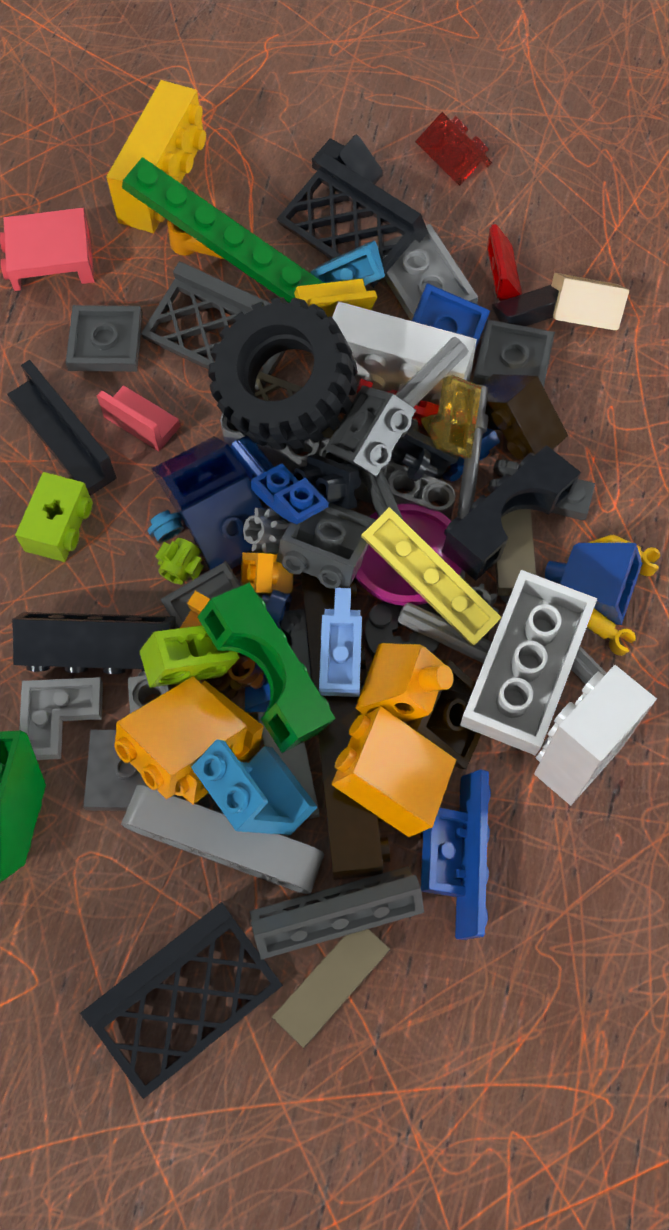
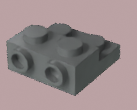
M362 386L352 402L348 414H345L325 450L340 459L350 462L360 470L377 477L378 473L389 464L392 450L399 438L403 437L410 429L412 424L411 418L416 409L392 393Z
M329 502L328 508L299 524L290 523L280 540L276 562L281 563L292 574L304 572L319 578V581L325 587L337 588L340 586L349 588L361 567L363 556L369 546L361 535L376 519Z

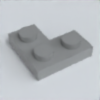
M100 677L22 681L19 730L27 733L37 760L61 759L63 721L102 719L103 682Z

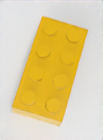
M160 80L106 176L118 223L154 234L159 223L165 220L159 213L122 189V182L142 157L179 183L182 182L186 173H190L194 157L198 150L203 149L206 141V132L203 130L201 120L203 110L202 106L199 105L196 89Z

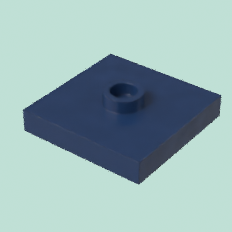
M243 476L179 510L209 570L227 561L232 569L242 563V552L254 553L251 551L253 544L244 540L243 527L246 519L255 515V508L263 507L258 496L251 489V482L247 476Z

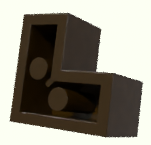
M493 374L481 384L488 387L485 414L488 415L487 428L502 431L508 442V450L518 460H523L529 453L536 455L546 445L553 450L568 437L538 376ZM473 392L464 399L470 412Z

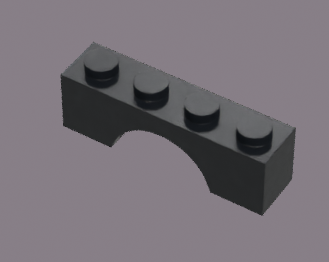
M547 445L536 455L529 453L512 476L505 474L488 497L485 495L480 496L463 519L456 517L444 531L446 539L442 553L476 581L503 554L508 536L503 529L501 518L512 511L520 509H532L550 514L572 494L581 472Z

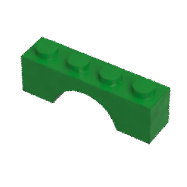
M250 582L209 600L197 618L217 650L234 651L249 657L259 665L268 679L271 697L269 706L261 717V721L281 753L318 735L336 719L330 710L328 701L315 687L309 677L307 668L296 657L287 642L286 635L277 627L266 609L265 602L257 595Z

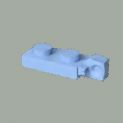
M335 588L334 609H325V613L322 615L319 693L322 696H360L362 616H360V610H350L351 588Z

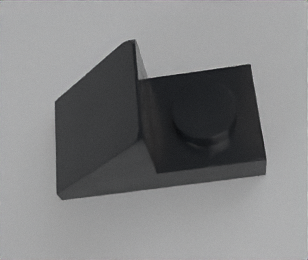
M357 134L345 146L330 138L312 158V168L318 170L315 162L324 152L373 184H376L383 176V170Z

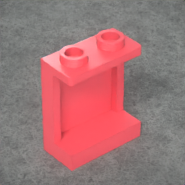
M84 207L3 217L4 232H0V245L6 258L1 259V270L4 279H10L14 291H21V278L76 271L78 272L81 284L95 283L90 228Z

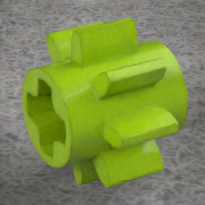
M177 538L171 544L163 542L155 556L159 560L157 563L160 565L158 569L159 574L168 581L178 585H182L189 578L192 580L196 579L204 567L201 564L202 558L199 557L200 549L192 542L183 538Z

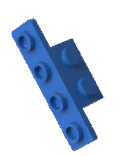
M482 769L461 777L459 811L439 808L433 827L423 831L421 891L456 897L455 938L459 940L483 937L488 921L486 884L489 879L487 843L490 837L488 803L491 797V788L489 786V772Z

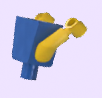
M608 535L589 543H577L574 545L567 563L549 561L545 569V579L597 598L587 628L602 639L609 638L610 650L614 654L622 656L628 653L629 650L620 644L619 637L625 639L628 643H632L635 641L636 636L630 629L618 631L615 629L616 624L622 625L639 573L643 576H652L659 569L658 565L652 563H655L660 558V552L653 547L647 548L642 552L641 547L636 543H631L616 535Z

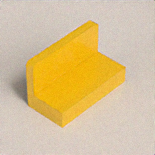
M363 279L297 286L294 292L295 298L305 300L308 307L313 304L324 310L327 317L333 316L338 301L371 310L377 300L376 291H366Z

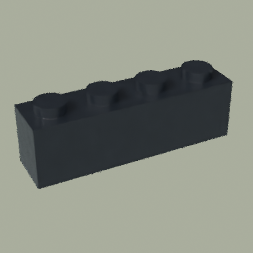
M22 612L12 619L13 665L26 666V670L32 672L50 670V666L65 667V671L70 673L86 672L88 668H103V672L107 674H121L127 672V669H142L143 672L145 670L139 651L153 632L176 629V616Z

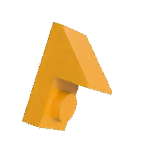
M242 552L240 585L242 586L250 582L256 593H271L274 589L284 593H291L293 590V574L288 572L281 563L276 562L278 554Z

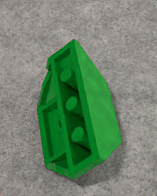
M21 730L0 731V883L26 863L46 788V783L26 732Z

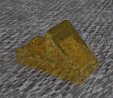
M454 375L443 378L438 414L421 418L423 426L437 449L465 459L471 458L482 386Z

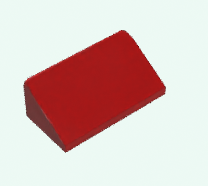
M493 224L489 229L487 251L496 296L499 301L521 295L522 290L512 244L497 224Z

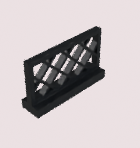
M324 152L315 162L318 167L317 172L277 218L281 226L331 260L341 255L338 251V244L355 241L356 249L361 246V239L378 236V250L384 274L389 271L414 240L420 243L428 234L422 215ZM321 183L329 187L330 196L313 199V193ZM345 201L353 203V211L336 215V203ZM330 205L331 216L314 219V208ZM308 210V221L300 223L290 221L297 212ZM370 216L377 218V227L360 230L361 218ZM354 220V232L338 235V223ZM331 225V237L322 239L315 237V228ZM399 232L403 235L397 244L384 246V234ZM381 279L376 280L368 285L374 288Z
M221 902L80 1014L89 1027L94 1029L130 1082L144 1099L283 985L265 960H261L259 952ZM229 929H231L241 943L238 961L213 958L215 940ZM210 945L208 958L196 956ZM244 950L248 952L255 963L243 962ZM189 960L208 963L204 989L179 986L181 967ZM212 963L237 966L234 992L209 989ZM242 967L260 969L271 984L257 995L239 993ZM176 972L174 985L162 984L165 979ZM154 988L173 990L169 1016L144 1013L146 995ZM178 991L203 994L200 1020L174 1017ZM208 995L233 998L231 1016L223 1023L204 1021ZM238 998L250 1000L236 1011ZM140 1000L138 1013L126 1011ZM119 1016L138 1018L134 1044L115 1042L105 1027ZM143 1019L168 1022L164 1048L139 1045ZM173 1023L199 1026L196 1044L188 1051L169 1049ZM203 1026L215 1028L202 1039ZM121 1049L132 1050L131 1063ZM138 1051L163 1054L161 1073L147 1084L144 1083L135 1070ZM168 1055L181 1056L167 1067Z

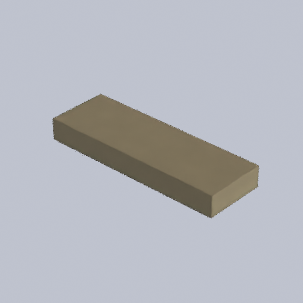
M531 509L515 510L501 518L508 541L501 558L495 563L497 596H511L521 570L536 575Z
M369 929L344 936L272 1018L304 1049L389 953L390 948Z

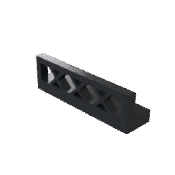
M28 360L23 363L21 367L27 382L7 394L10 402L73 480L84 482L89 495H93L117 479L110 457L32 361Z

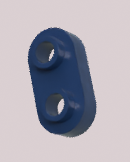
M274 589L271 596L264 594L262 599L277 627L281 629V621L286 611L290 609L292 596Z

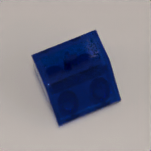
M215 436L151 468L152 473L178 513H180L179 510L243 476H247L246 470L229 444Z

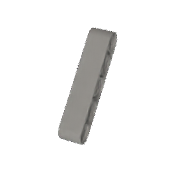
M137 785L121 822L123 827L140 835L303 894H311L325 855L315 847L280 834L235 831L224 814L197 804L192 805L189 801L175 796L165 799L157 790H152L143 785Z

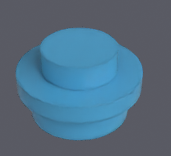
M169 510L163 511L150 520L152 525L148 528L147 532L150 537H155L158 543L165 542L178 535L184 529L181 524L182 517L178 512L171 514Z

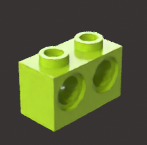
M202 625L155 631L139 651L150 688L182 683L192 676L197 680L222 677L239 659L237 652L218 651Z

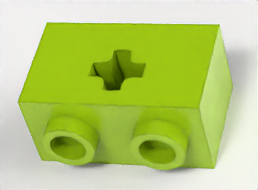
M46 472L42 473L15 534L25 552L66 562L69 552L74 551L77 547L80 535L79 528L82 521L90 516L93 501L90 498L85 483Z

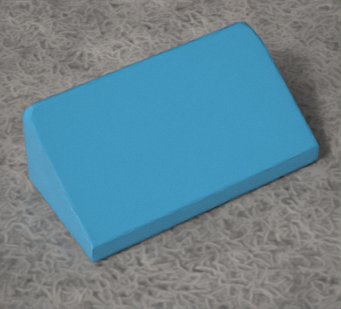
M375 240L327 261L310 272L324 283L363 279L364 285H367L385 277Z

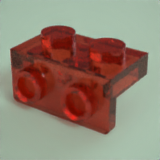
M441 112L415 142L460 186L481 162L487 168L492 164L486 156L489 148L476 135L471 140L466 135L469 129L456 116L450 120Z

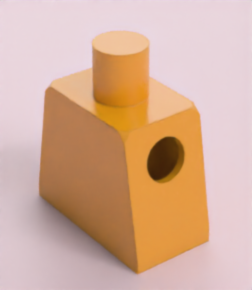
M378 644L355 708L362 714L367 715L381 706L403 722L428 716L433 710L439 690L451 688L453 684L452 670L420 644Z

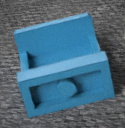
M217 739L191 767L235 831L292 835L318 808L273 747L264 746L247 763L240 762L226 742Z

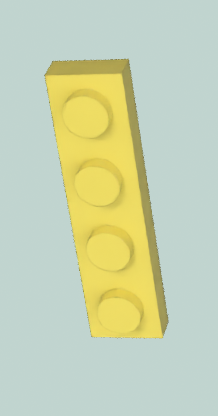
M390 507L361 535L472 647L502 618Z

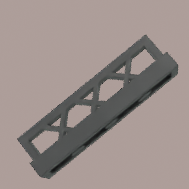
M407 866L250 911L254 938L262 960L424 913V906L417 876L412 875L410 867Z

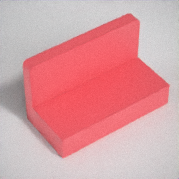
M124 385L113 397L102 390L97 395L104 418L157 451H160L181 427L178 418Z

